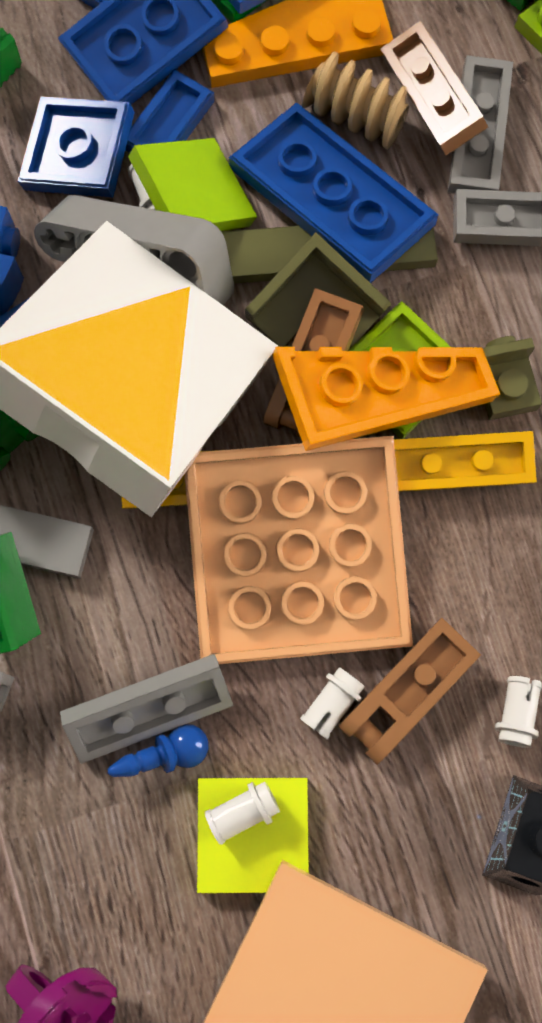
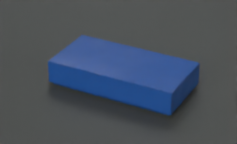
M174 69L131 126L125 151L130 153L134 145L187 140L215 102L214 92Z

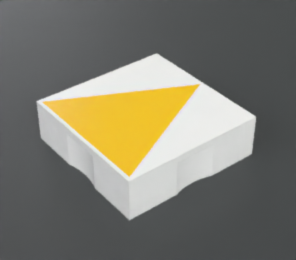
M106 221L0 327V410L32 433L42 436L62 447L88 473L152 518L192 465L214 430L223 424L256 380L278 345Z

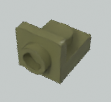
M504 336L490 341L483 348L500 391V395L493 402L485 403L489 420L537 411L542 405L529 356L535 349L532 338L516 341L514 336Z

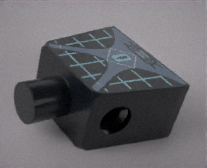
M513 775L482 875L535 896L542 895V785Z

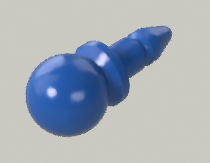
M185 724L173 729L168 737L163 734L156 736V747L151 746L137 751L136 754L124 755L108 768V774L111 777H132L138 775L140 771L147 772L160 767V765L166 773L174 771L176 765L182 768L195 767L207 756L209 749L208 738L203 730L195 725Z

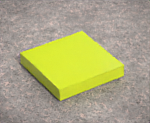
M198 778L197 893H266L282 860L309 873L308 778ZM265 781L280 809L279 813L272 816L273 822L267 825L265 821H262L229 838L220 845L208 825L205 811L212 810L248 791L247 784L254 782L257 786Z

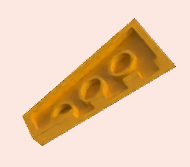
M284 0L228 24V28L203 47L202 51L211 88L315 69L322 62H325L334 51L339 53L338 64L351 60L357 61L383 56L381 48L391 42L393 36L383 0Z
M275 347L272 353V358L305 451L493 402L500 395L483 348L419 347L417 351H392V347H371L369 351H342V347H320L318 351H295V347Z

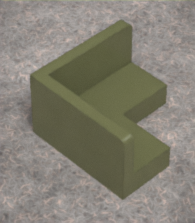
M315 232L246 307L245 318L264 336L277 344L278 347H285L297 334L314 289L317 288L363 305L364 312L350 344L351 348L386 311L391 302Z

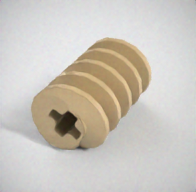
M334 51L325 62L318 66L311 77L303 97V108L310 107L314 103V112L319 116H325L331 111V120L337 125L342 124L348 118V129L353 133L359 132L366 125L365 137L371 142L375 141L383 133L382 146L388 150L399 135L409 111V104L405 103L407 87L403 85L391 96L388 94L390 78L385 77L375 88L371 86L373 70L369 68L359 79L354 78L356 62L353 60L349 61L343 70L340 71L337 69L339 53Z

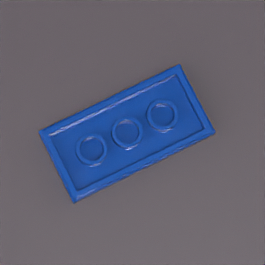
M297 102L229 157V165L234 173L309 235L312 236L315 232L320 235L370 283L437 223L438 214Z

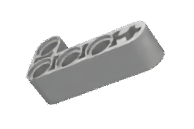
M68 195L35 226V239L41 249L50 257L66 262L108 221L223 306L234 293V281L224 235L217 226L205 219L78 195Z

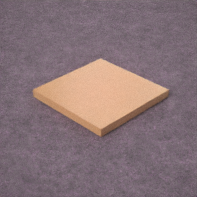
M394 436L350 439L305 451L303 443L199 452L185 473L200 658L215 654L218 664L413 646Z
M282 860L203 1023H464L488 969L484 964Z

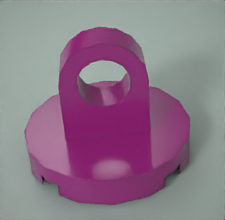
M21 964L5 985L8 994L24 1011L18 1023H113L116 1007L111 1001L113 997L117 996V989L96 968H78L52 982L38 970Z

